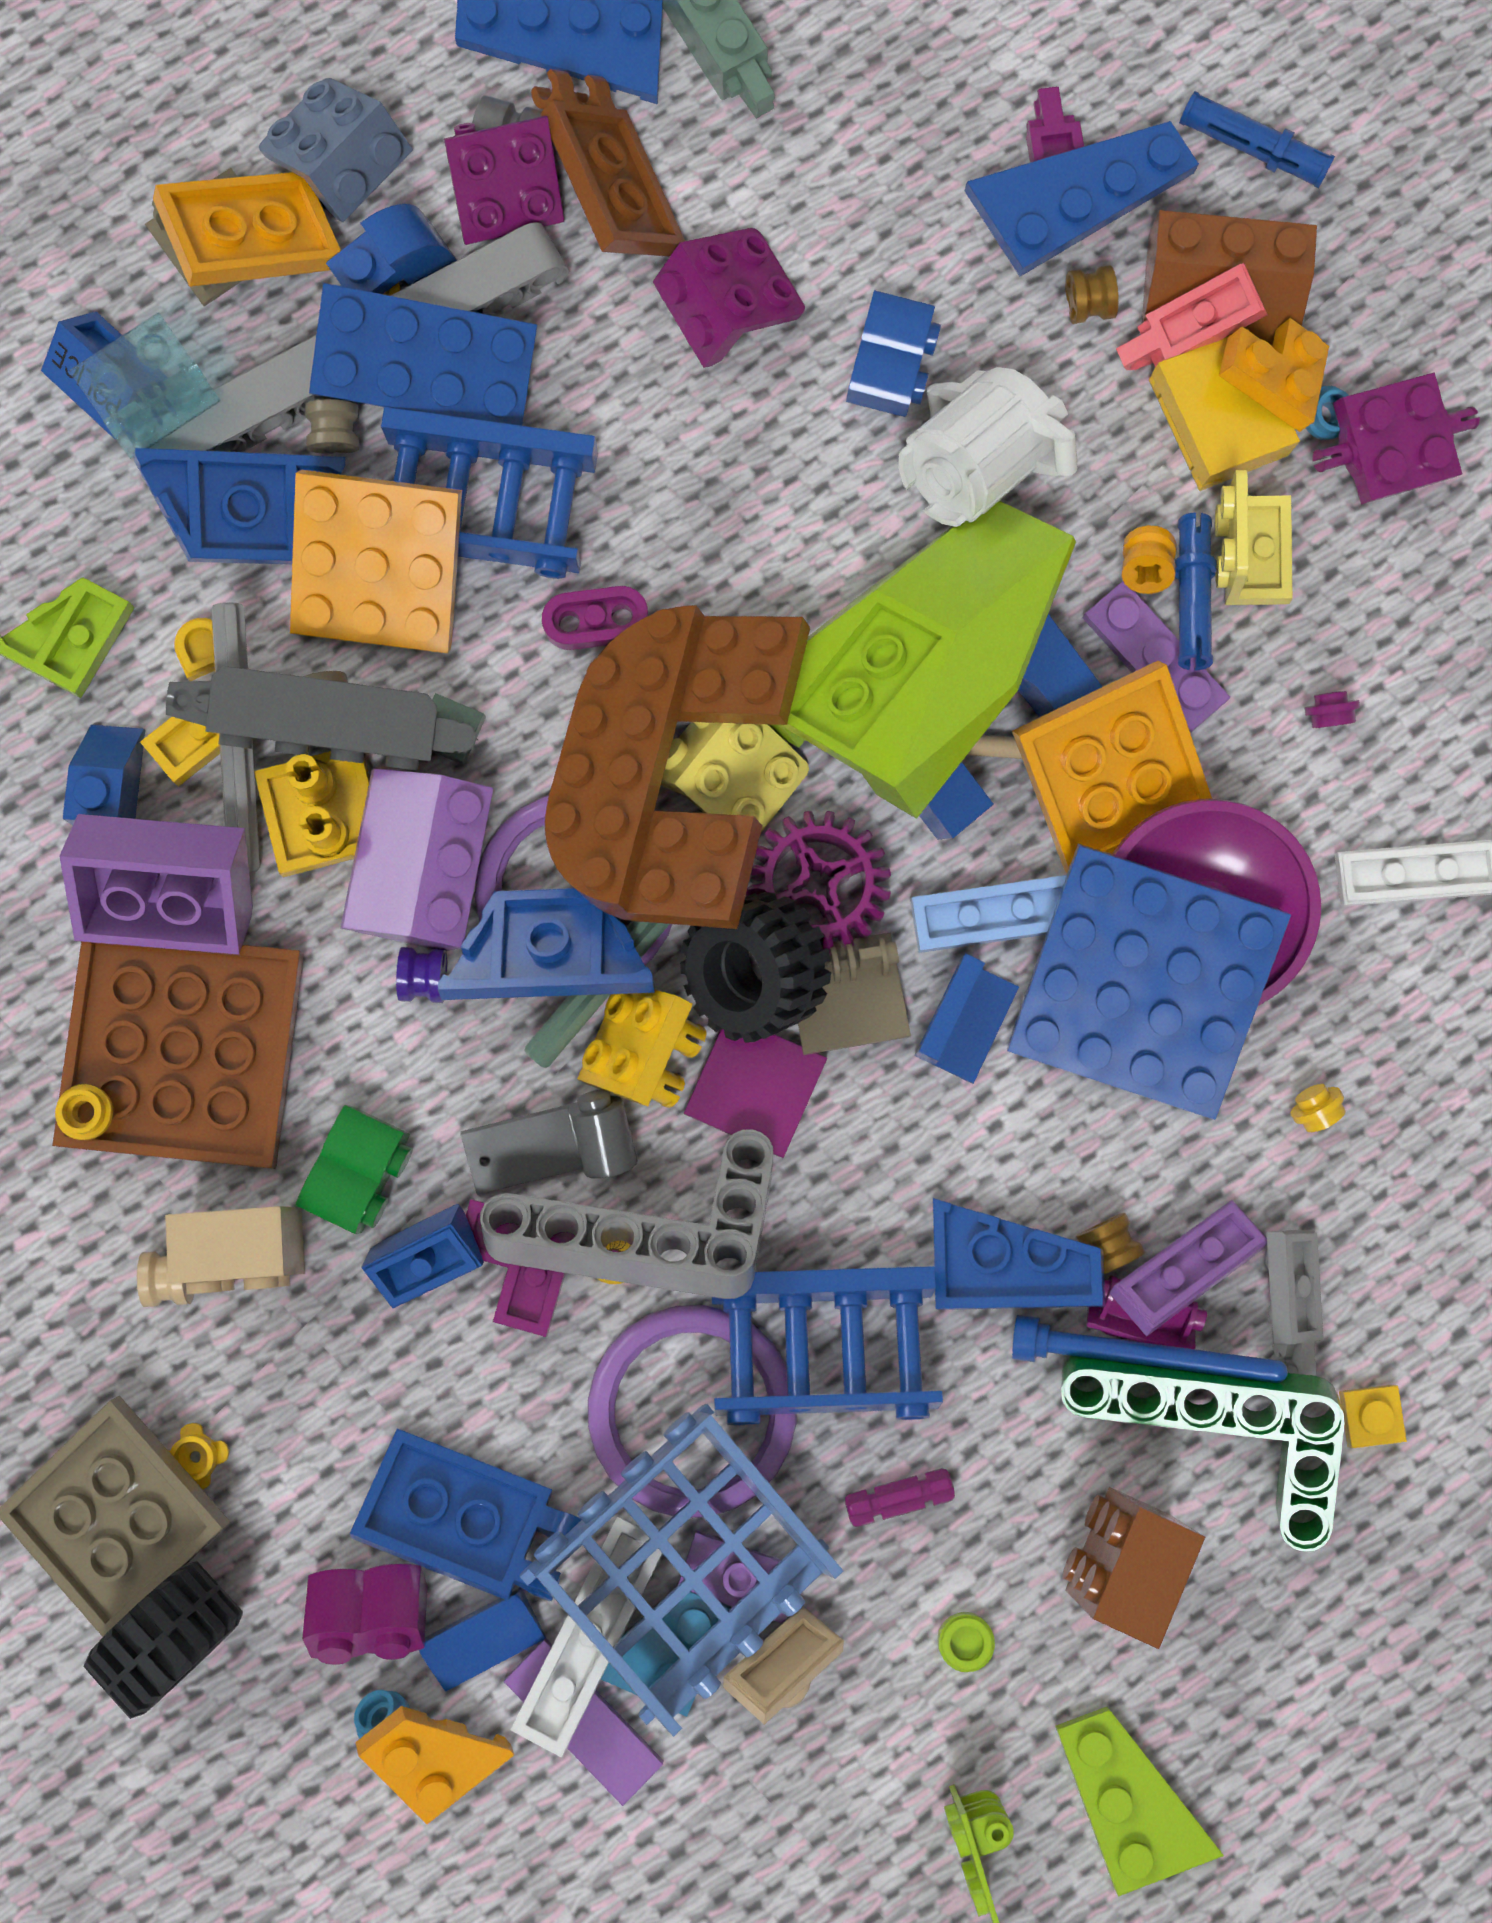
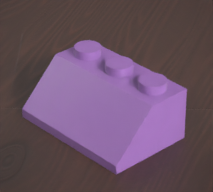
M374 768L371 771L340 929L431 949H445L446 951L460 949L465 939L493 788L439 774Z

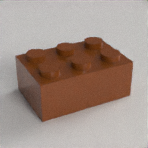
M1109 1487L1105 1497L1097 1495L1089 1507L1085 1526L1090 1528L1091 1531L1083 1550L1075 1547L1067 1559L1063 1571V1579L1069 1581L1065 1591L1092 1619L1159 1649L1206 1537L1172 1515Z

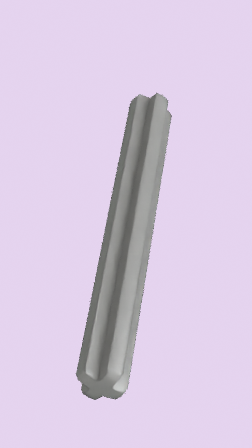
M218 603L213 605L211 612L215 673L224 666L248 669L245 608L239 603ZM253 744L252 749L220 745L225 827L245 828L249 873L255 872L260 868Z

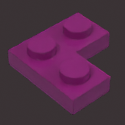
M470 1199L466 1217L483 1260L508 1268L493 1322L547 1337L566 1273L507 1264L491 1257L485 1247L480 1224V1212L485 1203ZM505 1223L500 1225L495 1232L510 1234L515 1232L520 1226L515 1223ZM559 1232L554 1234L550 1240L556 1243H566L571 1241L575 1235L570 1232Z

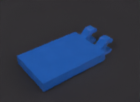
M397 1429L350 1531V1536L354 1540L507 1601L514 1586L517 1585L539 1598L552 1602V1595L537 1578L527 1586L519 1575L532 1563L526 1560L536 1532H540L548 1538L558 1531L565 1536L582 1519L547 1506L552 1496V1489ZM555 1570L551 1575L559 1584L561 1573Z

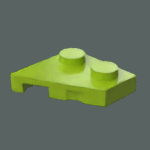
M82 577L62 590L56 600L42 603L27 613V621L3 637L0 635V656L82 698L135 607L129 601Z

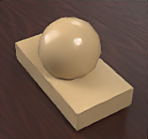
M803 1606L763 1641V1645L755 1654L748 1658L745 1657L723 1677V1688L765 1725L782 1708H791L802 1702L810 1689L811 1681L843 1652L844 1640Z

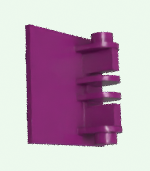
M547 116L476 131L475 124L463 123L454 127L455 136L444 138L464 245L503 237L529 223L538 222L542 223L545 227L564 222Z

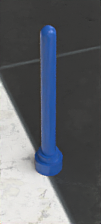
M1017 1315L1012 1348V1359L1035 1362L1036 1357L1047 1358L1048 1353L1271 1383L1284 1381L1288 1374L1286 1365L1279 1360L1050 1330L1051 1325L1041 1324L1039 1317Z

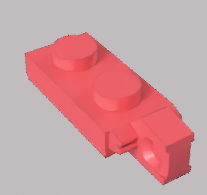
M1243 263L1147 314V320L1137 327L1141 335L1117 347L1116 350L1126 370H1136L1150 364H1154L1156 367L1159 362L1222 340L1233 334L1240 327H1246L1268 314L1248 269Z

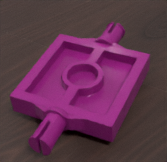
M1435 372L1346 396L1333 402L1340 427L1339 444L1315 450L1312 460L1314 462L1331 457V459L1314 465L1318 472H1324L1325 470L1345 465L1355 481L1361 505L1462 475L1453 434L1476 429L1479 426L1480 417L1461 421L1478 414V411L1473 406L1448 414L1442 401Z

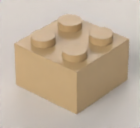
M276 1206L165 1215L168 1284L186 1283L187 1294L235 1290L234 1279H243L244 1290L290 1286V1275L305 1274L302 1208Z

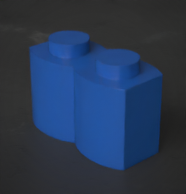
M874 290L846 402L902 417L907 416L910 403L921 404L929 374L919 371L923 354L933 356L941 324L931 322L935 309L934 305Z

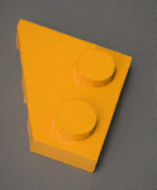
M400 1706L355 1742L358 1756L426 1824H429L514 1756L511 1744L502 1735L496 1734L493 1740L469 1734L465 1724L448 1719L434 1720L424 1712Z

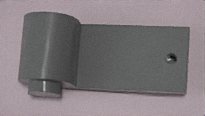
M595 1090L585 1093L577 1098L576 1103L460 1132L477 1195L583 1169L586 1177L593 1179L613 1177L632 1169L638 1162L623 1099L618 1096H610V1092L606 1090ZM480 1158L486 1160V1163L481 1162Z

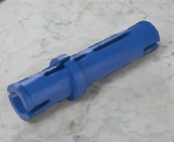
M1194 91L1179 122L1183 126L1186 125L1267 163V170L1275 173L1278 168L1314 185L1318 189L1335 158L1332 154H1326L1294 139L1295 132L1285 128L1283 133L1240 112L1200 95L1197 91Z
M1196 512L1185 514L1178 520L1179 557L1175 560V577L1179 579L1178 665L1185 670H1189L1191 658H1195L1194 671L1207 669L1213 664L1211 579L1215 576V572H1217V560L1214 556H1211L1212 518L1205 513H1201L1200 526L1196 527Z

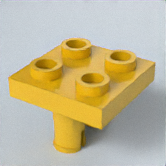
M331 751L314 756L300 754L292 757L287 763L254 771L278 872L283 878L354 859L370 781L365 757L363 763L330 759Z
M655 990V993L612 994L605 1005V1017L594 1041L588 1045L584 1052L582 1069L577 1080L647 1107L652 1099L666 1108H671L678 1102L680 1096L665 1090L664 1085L683 1092L685 1081L681 1075L665 1070L673 1049L687 1058L696 1056L702 1046L686 1039V1036L705 1042L706 1029L700 1024L687 1020L693 1004L677 995Z

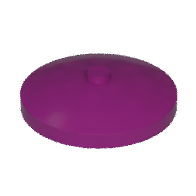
M1196 799L1168 806L1144 819L1123 838L1112 855L1291 914L1258 1006L1281 992L1296 977L1310 956L1316 942L1321 919L1319 882L1312 862L1303 846L1289 830L1271 816L1251 806L1230 800Z

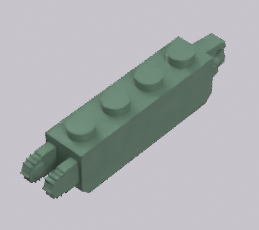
M663 0L664 11L721 100L740 95L756 119L774 109L773 100L775 99V94L767 81V78L772 76V70L767 63L768 47L738 0Z

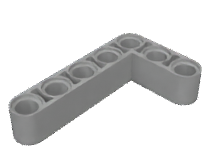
M753 1129L738 1131L727 1139L723 1149L709 1225L517 1194H499L489 1199L480 1212V1224L485 1247L491 1257L507 1264L722 1299L738 1298L751 1288L755 1277L772 1180L773 1146L768 1137ZM744 1159H751L760 1165L753 1169H745L739 1167L736 1163ZM734 1208H742L748 1210L751 1215L744 1219H735L730 1217L727 1212ZM505 1223H515L520 1226V1228L510 1234L495 1232L500 1225ZM559 1232H570L575 1235L571 1241L566 1243H556L550 1240L554 1234ZM620 1240L631 1245L623 1252H612L605 1248L609 1243ZM670 1249L683 1251L687 1255L679 1261H668L661 1257L665 1251ZM725 1258H733L743 1265L736 1270L727 1271L721 1269L716 1264Z

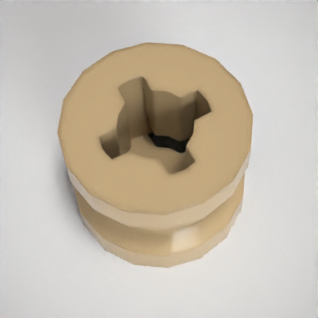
M156 1251L142 1252L140 1254L137 1264V1290L143 1307L158 1306L163 1300H172L177 1305L192 1303L194 1294H187L186 1283L168 1284L167 1256H160Z

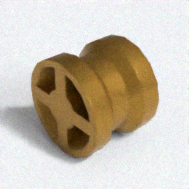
M1111 265L1098 267L1095 273L1085 274L1080 269L1067 272L1065 292L1069 302V315L1072 324L1085 323L1089 316L1098 315L1103 320L1116 318L1119 305L1118 284L1114 268Z
M1126 1213L1113 1216L1076 1235L1078 1242L1103 1250L1104 1274L1116 1270L1145 1254L1141 1243L1134 1241L1128 1231L1130 1221Z

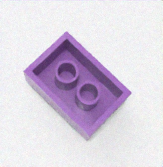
M84 814L77 815L59 856L74 941L240 954L253 909L245 828Z

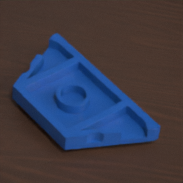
M135 448L134 462L189 562L292 565L296 473L300 470L341 475L346 465L345 457L153 448Z
M575 888L494 891L482 911L480 923L470 930L460 946L463 954L449 976L443 974L438 982V992L442 1000L655 993L653 975L650 969L644 965L624 923H621L618 917L598 909Z

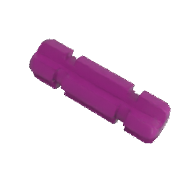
M940 1468L926 1472V1479L919 1481L917 1475L875 1486V1493L867 1495L866 1489L848 1494L845 1497V1505L851 1524L854 1527H860L875 1523L874 1517L881 1515L882 1519L886 1520L926 1508L925 1502L932 1501L934 1506L952 1501L955 1498V1491L947 1469Z

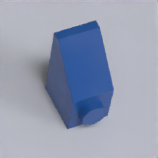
M90 725L68 767L63 820L73 825L78 814L136 819L144 748L140 741L145 738V729Z

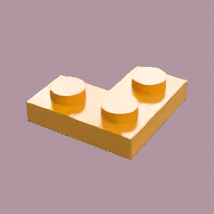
M1291 318L1276 329L1272 346L1242 326L1227 339L1219 376L1298 432H1301L1315 421L1329 345L1323 342L1316 333L1308 331Z

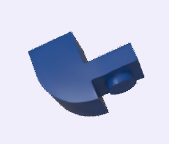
M398 204L382 209L363 220L360 224L366 232L337 253L326 264L341 286L384 294L402 279L409 285H412L454 263L457 259L430 220L417 206Z

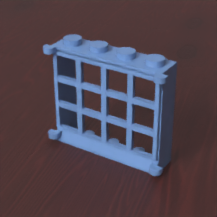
M708 1404L702 1405L692 1415L690 1412L685 1413L672 1423L663 1434L668 1440L652 1456L645 1451L632 1460L621 1472V1476L625 1481L609 1495L601 1491L592 1497L577 1514L582 1520L565 1536L558 1531L543 1542L534 1553L537 1560L529 1564L519 1575L527 1586L535 1578L540 1581L641 1699L645 1706L640 1710L638 1716L644 1723L648 1725L656 1717L673 1737L682 1729L673 1717L697 1694L703 1699L713 1695L721 1685L716 1676L739 1653L746 1658L755 1654L763 1645V1640L758 1635L779 1614L783 1613L790 1617L797 1613L805 1604V1600L800 1594L822 1573L836 1579L843 1572L842 1568L827 1552L829 1546L823 1539L817 1540L711 1416L715 1412ZM703 1433L729 1464L698 1492L672 1461ZM664 1470L687 1497L689 1502L658 1530L632 1498ZM738 1474L763 1505L732 1533L707 1502ZM624 1508L649 1539L617 1568L591 1536L620 1509ZM698 1511L724 1542L695 1570H692L667 1539ZM772 1514L797 1543V1546L769 1573H766L743 1546L742 1542ZM583 1545L609 1577L577 1606L551 1574ZM659 1549L684 1580L652 1609L629 1582L627 1577L653 1552ZM733 1552L756 1578L758 1583L727 1611L702 1580ZM618 1586L644 1618L612 1647L588 1619L587 1615ZM694 1590L719 1621L687 1650L664 1623L662 1618L687 1594ZM654 1628L679 1659L647 1688L623 1660L622 1656Z

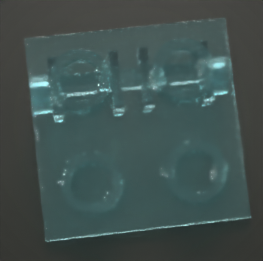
M159 312L69 370L103 419L107 428L131 460L134 458L135 448L152 447L221 401L207 382L198 365L191 359Z

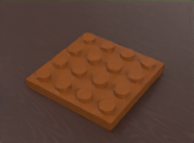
M81 941L59 1098L66 1090L76 1085L88 1084L96 1086L109 1096L113 1105V1118L108 1129L102 1135L91 1140H78L67 1136L59 1128L56 1121L52 1146L276 1169L304 953L299 950L242 945L240 954L237 955ZM89 1102L82 1104L78 1109L80 1121L86 1123L93 1118L94 1108Z

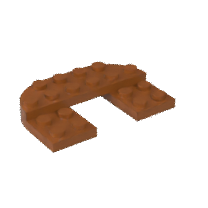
M697 605L661 609L621 632L590 663L574 703L549 793L545 814V836L551 859L557 870L591 904L609 915L624 920L738 929L763 825L755 816L654 811L677 722L787 725L810 632V626L803 617L704 616Z

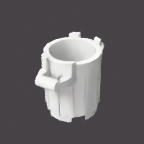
M996 367L989 371L977 370L962 383L947 382L930 385L927 388L930 419L907 438V445L900 451L898 469L906 490L914 485L928 501L929 505L923 510L924 513L941 524L954 527L960 526L965 521L973 522L981 514H985L1032 472L1049 476H1069L1076 473L1078 468L1075 433L1060 423L1068 415L1063 401L1054 395L1048 398L1030 378L1018 371Z

